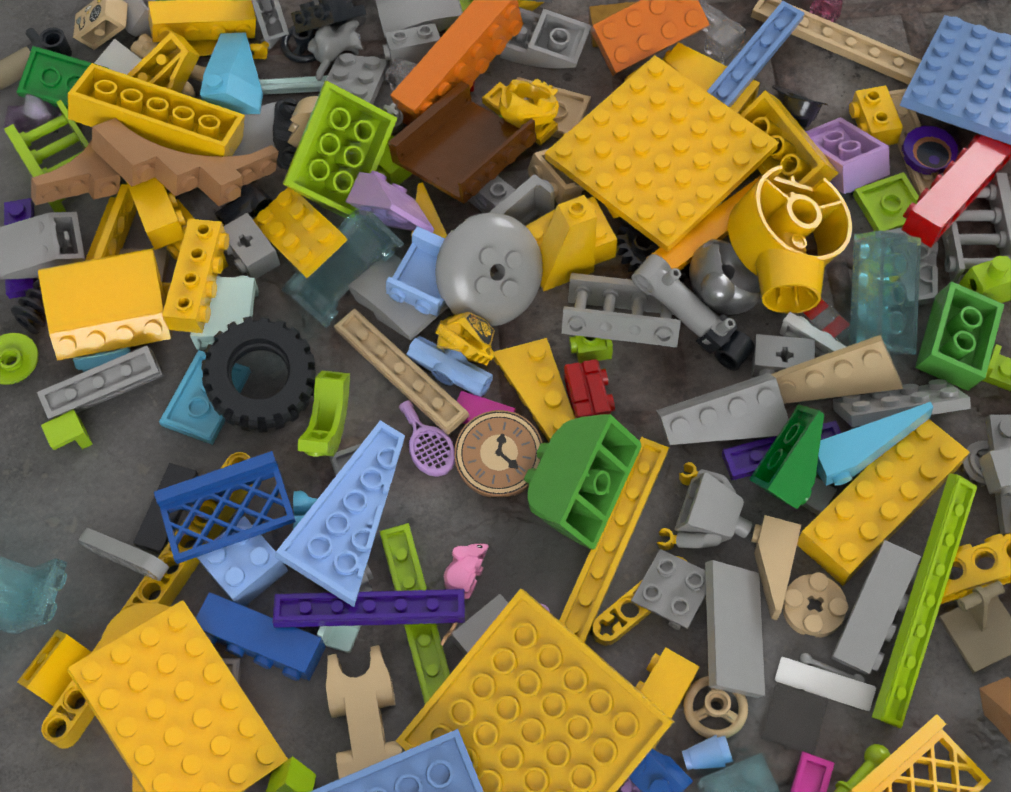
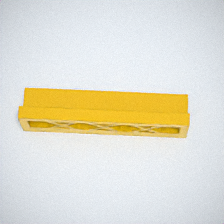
M121 184L117 196L109 198L85 261L119 255L120 249L123 248L137 211L128 185Z

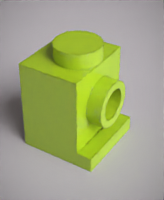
M577 335L569 337L571 354L576 353L579 363L594 359L598 361L612 359L613 343L611 339Z

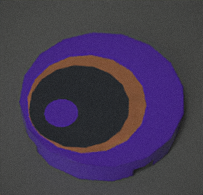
M935 126L914 128L907 134L902 144L903 158L906 164L914 171L925 175L939 172L938 174L943 173L952 160L955 161L958 155L957 144L954 138L945 130Z

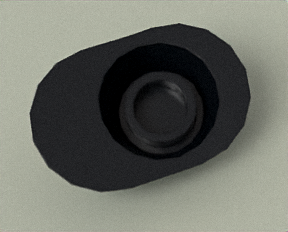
M775 85L772 86L773 89L783 94L782 104L802 127H809L811 122L817 118L822 105L828 106L826 103L811 100L789 89Z

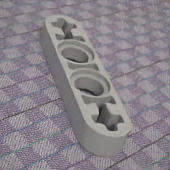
M86 528L77 540L78 543L89 551L157 581H161L169 569L167 564L154 555L90 528Z

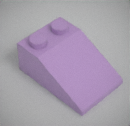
M837 118L805 131L839 172L830 183L841 193H851L857 188L877 182L879 179L890 175L889 146L843 118Z
M359 172L346 200L348 204L388 227L414 231L418 226L433 233L434 228L416 200L406 194L407 189L398 184H389L386 182L387 177L379 172Z

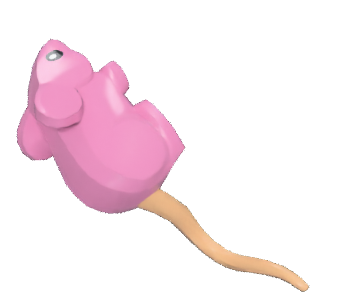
M471 544L468 546H457L453 549V561L444 573L446 589H464L465 599H470L477 584L475 578L480 576L484 569L481 565L489 548L488 544ZM452 623L450 630L445 634L440 643L442 646L451 636V633L455 631L458 623Z

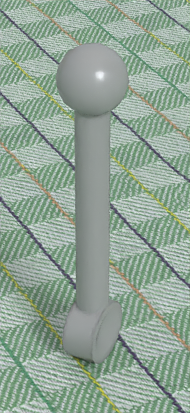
M808 653L800 655L799 660L801 663L810 664L863 683L865 681L861 674H848L812 659Z

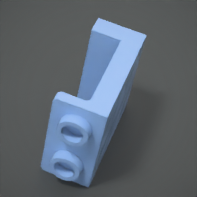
M418 226L415 228L412 234L411 246L393 277H388L386 280V294L390 298L400 303L406 302L413 305L416 310L423 314L439 315L445 301L441 298L437 288L435 268L437 255L445 238Z

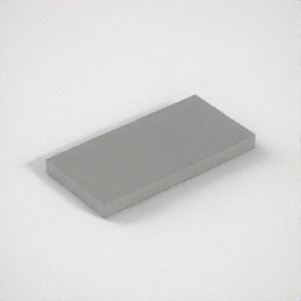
M715 560L705 563L709 687L755 698L765 696L759 573Z

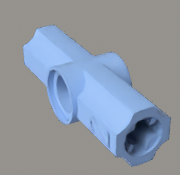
M421 336L414 338L406 355L414 363L431 371L432 375L441 383L448 386L455 384L479 397L485 395L488 391L493 375L468 362L461 352L439 349L435 343Z

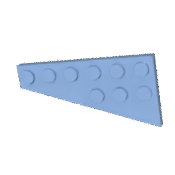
M379 421L275 553V558L353 607L356 603L405 435L382 421Z

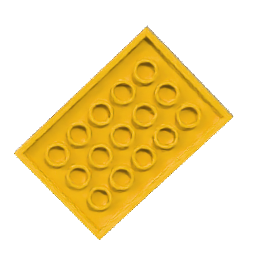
M184 600L68 667L67 671L144 792H244L288 760Z

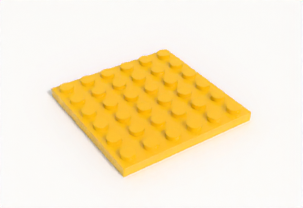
M654 55L545 152V159L668 252L778 149L779 142Z
M520 589L397 738L396 742L407 751L458 729L484 792H617L672 726L674 721L524 589Z

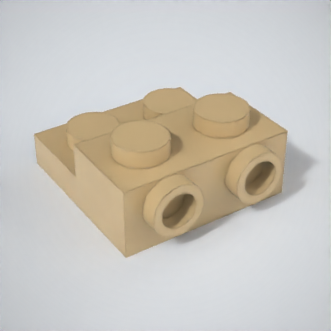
M548 149L533 154L528 166L529 176L531 177L535 174L540 179L547 180L554 188V200L558 204L581 196L582 191L585 189L545 159V152Z

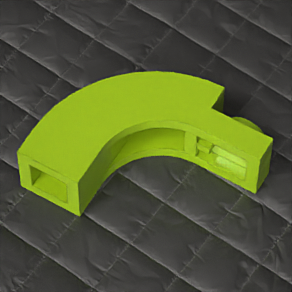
M322 370L315 377L312 415L308 428L298 439V451H303L305 454L314 457H334L342 438L347 414L350 373Z

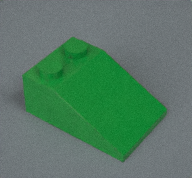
M798 404L749 480L778 500L796 509L800 505L805 504L810 498L811 488L815 484L824 413Z

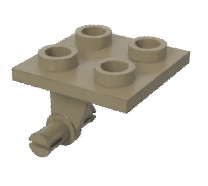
M998 580L984 588L981 586L972 590L973 593L957 600L959 607L938 617L973 674L1011 656V616L998 595L1005 592L1002 583Z

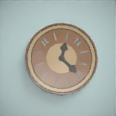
M504 410L482 413L470 420L457 438L454 456L458 473L465 484L480 495L490 498L518 495L529 488V484L524 481L528 469H537L540 463V459L537 458V450L542 440L533 424L519 414Z

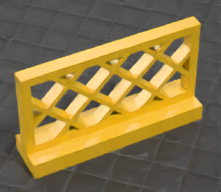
M936 714L849 792H883L884 790L885 792H892L893 782L907 784V792H915V786L930 788V792H938V789L952 792H980L991 780L942 729L946 723ZM938 741L949 751L950 761L935 759L934 745ZM914 763L928 765L929 780L914 778ZM936 767L951 769L952 784L937 782ZM959 770L967 771L978 783L974 787L960 785Z

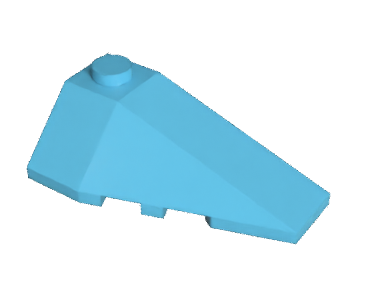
M246 32L221 33L203 75L200 91L203 101L241 114H260L263 91Z
M928 402L821 440L817 474L826 486L833 483L838 486L851 481L853 476L857 475L930 419L933 410L932 403Z

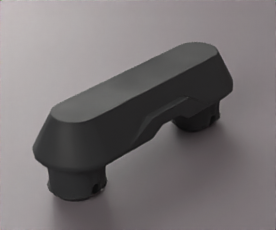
M292 98L277 101L274 108L273 142L279 151L277 166L284 170L289 169L297 150L296 147L288 143L292 133L288 130L292 123L290 119L297 106L296 101Z

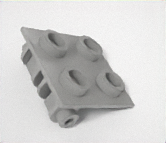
M660 549L631 602L670 620L668 625L675 630H680L681 626L688 629L706 596L705 570Z

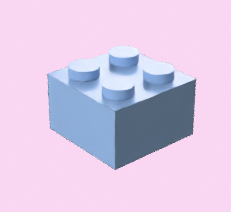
M244 516L236 527L246 530L252 528L253 525ZM225 532L222 533V534H221L219 537H217L215 540L221 539V538L223 537V535L225 534ZM262 535L197 557L204 569L231 601L242 606L248 605L288 572L285 563L275 558L276 551Z

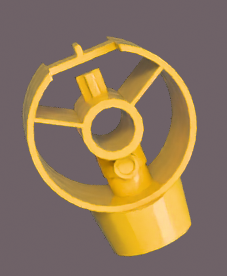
M779 165L767 171L733 207L728 220V233L731 245L738 258L746 268L758 277L762 303L768 309L786 314L789 312L801 313L816 307L821 301L825 266L848 245L852 233V220L845 200L826 178L823 177L814 187H809L796 183L794 176H791L788 180L777 177L783 170V165ZM811 232H813L817 243L818 256L806 254V237Z

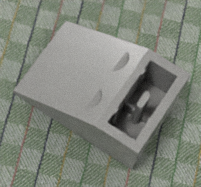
M50 212L0 227V280L39 278V269L85 261L77 212Z

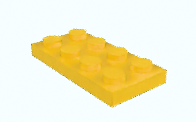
M289 187L282 191L275 200L253 219L265 237L306 278L316 271L348 240L341 231L303 196Z

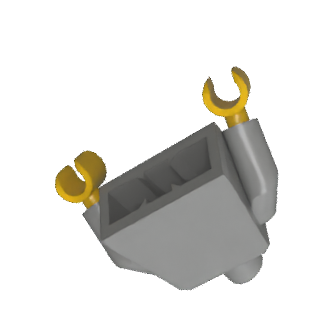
M232 0V1H233V2H238V1H244V0ZM252 0L263 38L261 39V44L251 43L250 49L254 51L253 59H266L268 49H271L282 36L288 35L289 31L279 0Z
M692 462L685 463L684 471L691 474L679 473L680 482L684 485H689L674 529L678 534L673 535L672 531L667 528L661 529L659 535L663 537L668 536L670 540L666 543L657 542L658 547L661 550L668 551L674 547V544H677L679 548L699 549L718 546L720 543L731 539L734 534L742 538L747 537L751 531L752 522L740 516L744 501L742 497L736 494L727 477L704 469L697 471L696 466Z

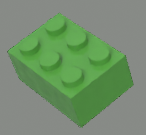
M951 281L935 296L915 368L969 391L986 378L1004 304Z

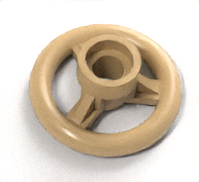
M709 676L695 681L687 690L683 703L685 717L692 729L706 738L717 735V738L721 736L729 738L739 732L744 726L748 715L746 696L733 693L738 702L737 715L729 710L731 707L729 695L723 690L711 688V691L705 697L703 708L694 711V698L702 688L709 686ZM711 702H719L722 706V709H713L711 706ZM709 716L722 717L731 725L724 729L714 730L705 727L699 721Z

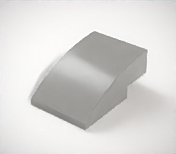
M375 0L384 37L385 33L433 23L436 24L439 33L450 27L463 13L460 0Z
M519 7L523 22L522 28L518 35L513 36L506 44L505 49L500 54V58L542 68L576 67L592 25L543 9L540 15Z
M388 251L348 287L355 300L373 311L377 320L407 339L412 340L438 316L430 313L423 314L416 310L413 305L406 302H397L386 294V280L388 277H393L402 259ZM446 302L443 305L439 315L448 308Z

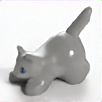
M357 20L341 25L337 31H332L330 25L323 26L318 29L315 37L309 42V52L313 53L316 60L321 62L316 71V79L318 81H321L330 63L340 53L351 51L354 55H359L358 49H363L360 41L361 36L355 32L359 26Z

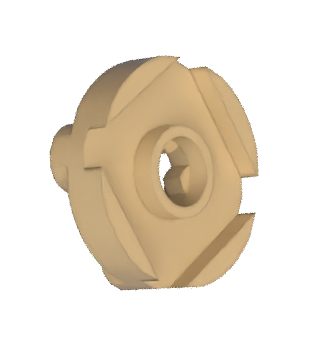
M820 572L796 578L788 586L783 604V615L793 630L802 635L808 634L820 638L834 633L842 624L848 610V603L842 589L837 583ZM809 599L820 601L822 611L819 613L815 609L810 611L807 608L810 603Z

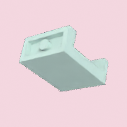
M217 276V293L210 302V320L208 323H205L203 333L191 332L190 334L197 350H206L208 344L213 345L215 342L214 336L219 331L224 333L228 330L227 325L235 321L238 325L244 322V317L253 315L254 299L259 296V289L255 278L247 276Z

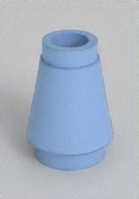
M714 735L682 751L687 770L726 767V763L733 762L726 736L717 738V735Z

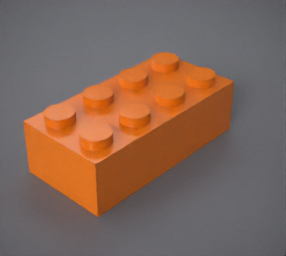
M640 0L592 25L590 31L612 76L694 35L710 24L699 0Z

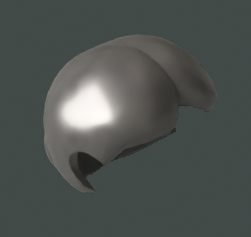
M711 239L696 250L689 267L690 283L696 296L711 310L725 315L739 314L750 310L758 303L761 298L758 277L741 262L731 243Z

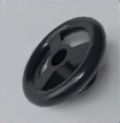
M294 25L289 27V34L282 36L280 42L283 54L288 59L297 63L316 61L314 54L302 55L308 49L309 42L315 37L313 30L296 33ZM292 35L297 44L294 52L288 47V41Z

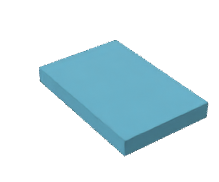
M198 350L159 423L162 427L213 445L226 420L222 415H218L208 399L203 386V372L201 369L202 360L206 359V354ZM235 363L232 369V382L240 393L251 371L249 367Z

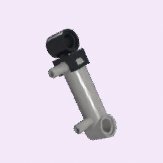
M649 255L632 275L631 278L634 285L643 293L653 295L698 336L696 342L709 354L715 352V357L721 365L729 370H738L754 350L755 345L750 337L736 330L738 326L735 324L734 319L728 318L725 314L718 316L679 280L681 276L679 269H671L670 265L658 255Z

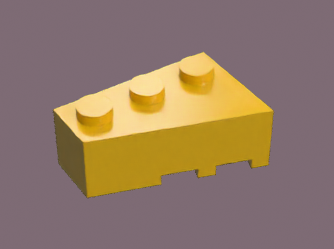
M171 31L127 75L181 93L200 55L183 36Z

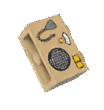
M123 0L92 1L76 13L73 38L93 50L97 49L126 28L128 3Z

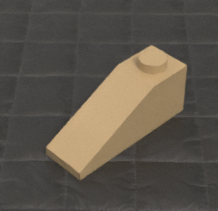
M765 515L761 525L755 524L751 542L757 543L754 555L771 619L778 620L784 604L801 525Z

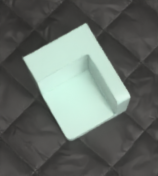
M361 625L320 626L317 636L322 638L325 646L350 653Z

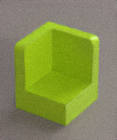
M74 409L41 425L53 450L74 440L82 450L93 445L82 420Z
M292 756L272 772L266 792L313 791L316 774Z

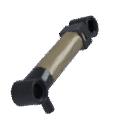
M53 27L44 30L39 36L34 28L27 29L26 35L32 43L0 60V91L21 80L32 46L71 57L72 50L64 32L59 28Z

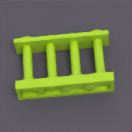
M61 100L56 102L62 113L61 116L27 133L24 131L18 133L14 124L4 128L32 177L52 172L72 161L80 153L49 169L46 167L41 169L39 167L43 163L42 160L77 142H80L84 149L89 144L77 126V122L68 119V109H66ZM67 124L73 131V133L38 151L35 149L30 151L28 147L32 146V142ZM65 198L48 202L54 212H66L61 203L66 200Z

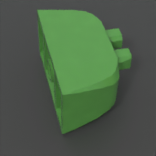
M611 414L585 416L567 421L553 434L549 443L540 444L537 450V458L540 459V463L537 469H528L524 477V481L529 484L528 504L530 511L567 538L591 550L595 549L642 447L641 442Z

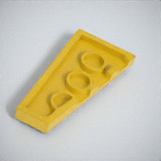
M547 338L494 351L493 360L503 370L504 376L510 385H513L519 394L520 400L524 406H527L533 415L534 421L548 442H550L553 434L564 423L575 419Z

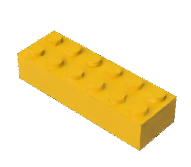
M93 63L90 64L68 92L69 120L93 127L116 118L129 130L144 139L179 152L202 156H233L243 140L244 114Z
M928 419L868 465L801 532L797 546L844 586L879 550L884 540L888 541L947 481L948 475L954 474L960 468L970 452Z

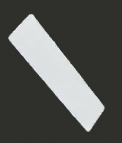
M781 657L775 676L776 682L866 711H870L876 687L785 657Z

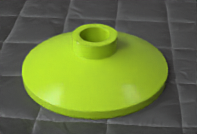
M8 333L0 336L1 385L18 383L34 371L38 363L39 352L34 341L28 336L20 333Z

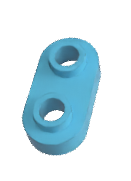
M127 347L74 357L73 362L76 369L85 372L131 352V349Z

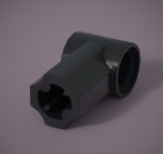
M251 182L248 185L242 186L240 197L228 203L215 214L217 219L225 226L245 213H248L250 217H256L273 200L256 182Z

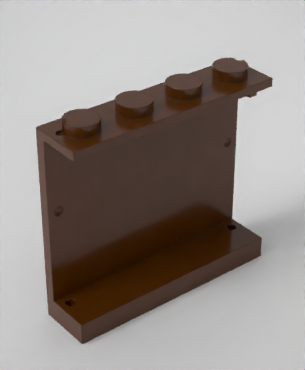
M461 81L388 142L393 163L465 204L470 198L477 195L488 182L495 179L505 167L513 163L522 152L534 144L536 141L535 121L530 119L527 123L522 124L520 129L513 126L498 115L471 101L469 85Z

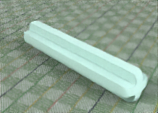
M328 75L323 76L321 81H318L316 76L259 79L263 95L320 92Z

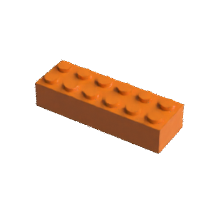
M473 0L390 94L393 103L397 105V108L403 114L404 124L408 126L461 81L468 84L470 88L472 87L475 79L488 69L490 62L495 56L500 55L509 40L520 32L523 22L518 0Z

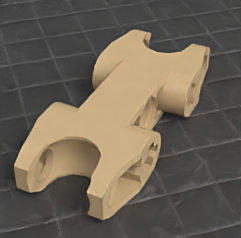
M380 645L370 647V668L364 675L357 678L348 677L342 673V667L337 654L327 655L326 693L329 711L332 718L346 715L351 750L336 753L339 779L404 752L403 748L396 741L386 742L381 708L394 706L396 702L392 679L385 666Z

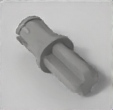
M392 102L390 106L385 104L383 110L397 117L392 133H398L403 127V114L395 103Z

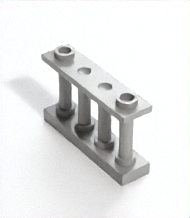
M996 173L993 180L976 197L989 200L991 210H965L956 220L991 221L994 224L996 234H959L957 222L955 221L942 235L946 255L945 271L949 272L950 281L957 283L965 269H970L975 265L994 259L963 258L961 245H996L999 248L1000 255L1008 256L1011 260V190L1007 173Z
M571 273L568 303H575L574 307L564 306L561 334L677 347L681 320L672 319L674 314L653 295L645 294L639 290L632 280ZM586 305L602 306L603 311L586 309ZM614 309L632 310L631 314L614 312ZM643 311L660 313V317L643 316Z

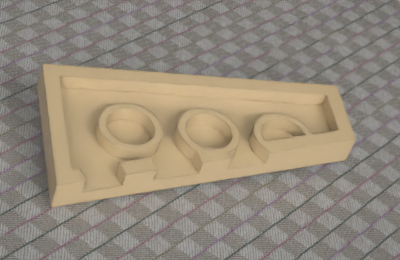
M881 335L771 374L777 380L784 404L903 389L900 377Z

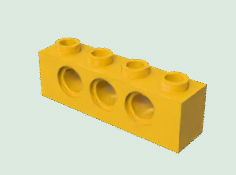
M1002 534L993 535L984 540L985 543L974 547L971 544L959 546L952 567L961 568L963 574L956 580L948 579L941 604L963 598L973 593L972 590L978 586L984 588L997 580L1002 585L1011 583V558L1008 556L1011 550V535L1005 537ZM984 557L992 558L995 561L993 567L987 570L978 568L977 563Z

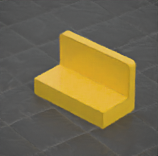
M56 630L17 683L54 707L73 680L67 671L68 667L90 655L91 651L68 634Z

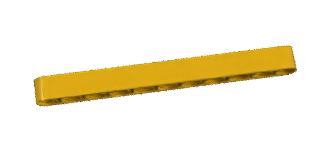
M243 452L231 454L221 468L250 459V456ZM243 489L235 490L229 500L240 505L248 491ZM213 499L204 501L199 511L212 515L219 502ZM225 505L218 519L228 522L236 509ZM195 516L188 529L201 534L207 523H202L203 518ZM214 523L207 538L215 540L224 527ZM184 534L178 544L180 553L192 549V547H184L188 541H197V539ZM168 542L158 558L167 564L169 568L173 565H179L178 569L172 574H167L166 572L161 581L145 576L122 610L135 604L147 602L159 603L170 607L200 562L197 557L176 564L170 543ZM161 590L160 595L156 599L149 600L150 595L154 591ZM101 640L98 642V644L91 652V654L100 649ZM73 680L49 712L41 727L43 737L62 749L73 746L95 716L87 701H85L82 707L75 709L76 701L83 697ZM66 724L65 733L60 737H56L57 729L61 725Z

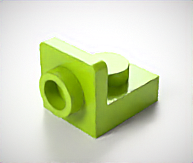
M996 344L991 354L986 378L982 381L1011 391V358L999 354L1002 346Z

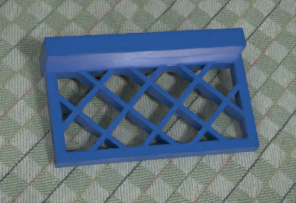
M272 451L154 492L176 564L296 522L278 463ZM275 477L277 485L271 495L258 490L262 481ZM238 489L248 491L241 505L229 500L233 491ZM279 492L282 499L277 498ZM254 495L267 500L260 513L247 508ZM213 499L219 502L212 515L199 511L204 501ZM273 503L283 506L287 514L277 519L266 516ZM225 505L238 510L230 524L218 519ZM181 509L189 512L182 526L171 522L169 513ZM244 513L257 518L252 528L246 530L236 527ZM195 516L208 520L201 534L188 529ZM214 523L227 529L223 537L215 541L207 538ZM184 534L197 539L192 549L180 553L178 544Z

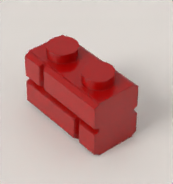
M588 360L564 366V381L575 419L585 416L611 414L612 411H615L612 394L607 395L605 386H608L607 372L605 368L600 369L598 360Z

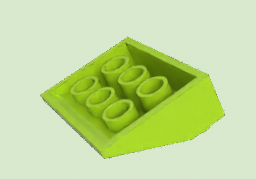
M324 81L283 185L344 218L357 219L360 210L348 204L346 200L359 172L371 173V171L377 170L397 117L329 81Z

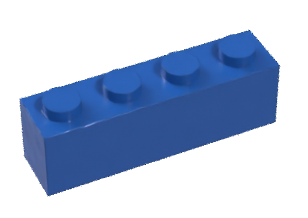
M210 592L195 618L213 646L217 642L227 646L225 650L237 657L242 658L244 654L254 658V663L266 669H271L272 666L283 670L282 674L295 681H299L300 677L310 681L326 648L321 637L296 627L274 628L272 617Z

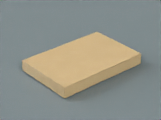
M517 77V79H516V80L526 81V82H529V83H532V82H533V81H531V80L524 79V78H520V77ZM553 86V89H558L555 97L558 101L559 109L558 114L553 119L558 123V130L552 137L561 139L564 133L569 132L585 117L591 103V96Z

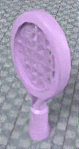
M410 400L401 403L399 409L413 427V433L409 440V453L413 463L420 471L429 476L439 477L446 475L452 470L455 463V447L452 440L443 430L422 424Z

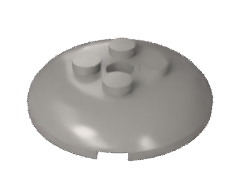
M500 213L476 214L465 219L454 231L451 230L444 239L436 260V284L441 298L444 299L454 315L470 312L485 319L491 327L503 325L521 315L534 300L542 280L543 262L536 239L520 221ZM493 265H496L498 272L491 277L490 269Z

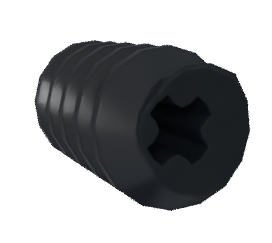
M39 280L32 284L33 289L30 288L25 292L26 297H21L18 300L19 305H14L11 308V312L18 323L35 335L39 333L34 326L35 324L42 327L46 325L41 318L42 316L46 317Z

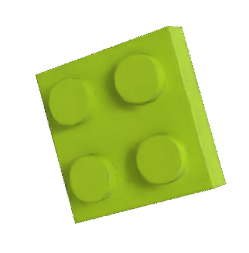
M904 172L857 188L853 193V197L878 238L882 237L886 230L902 228L906 221V218L903 217L905 211L912 202L917 204L919 198Z

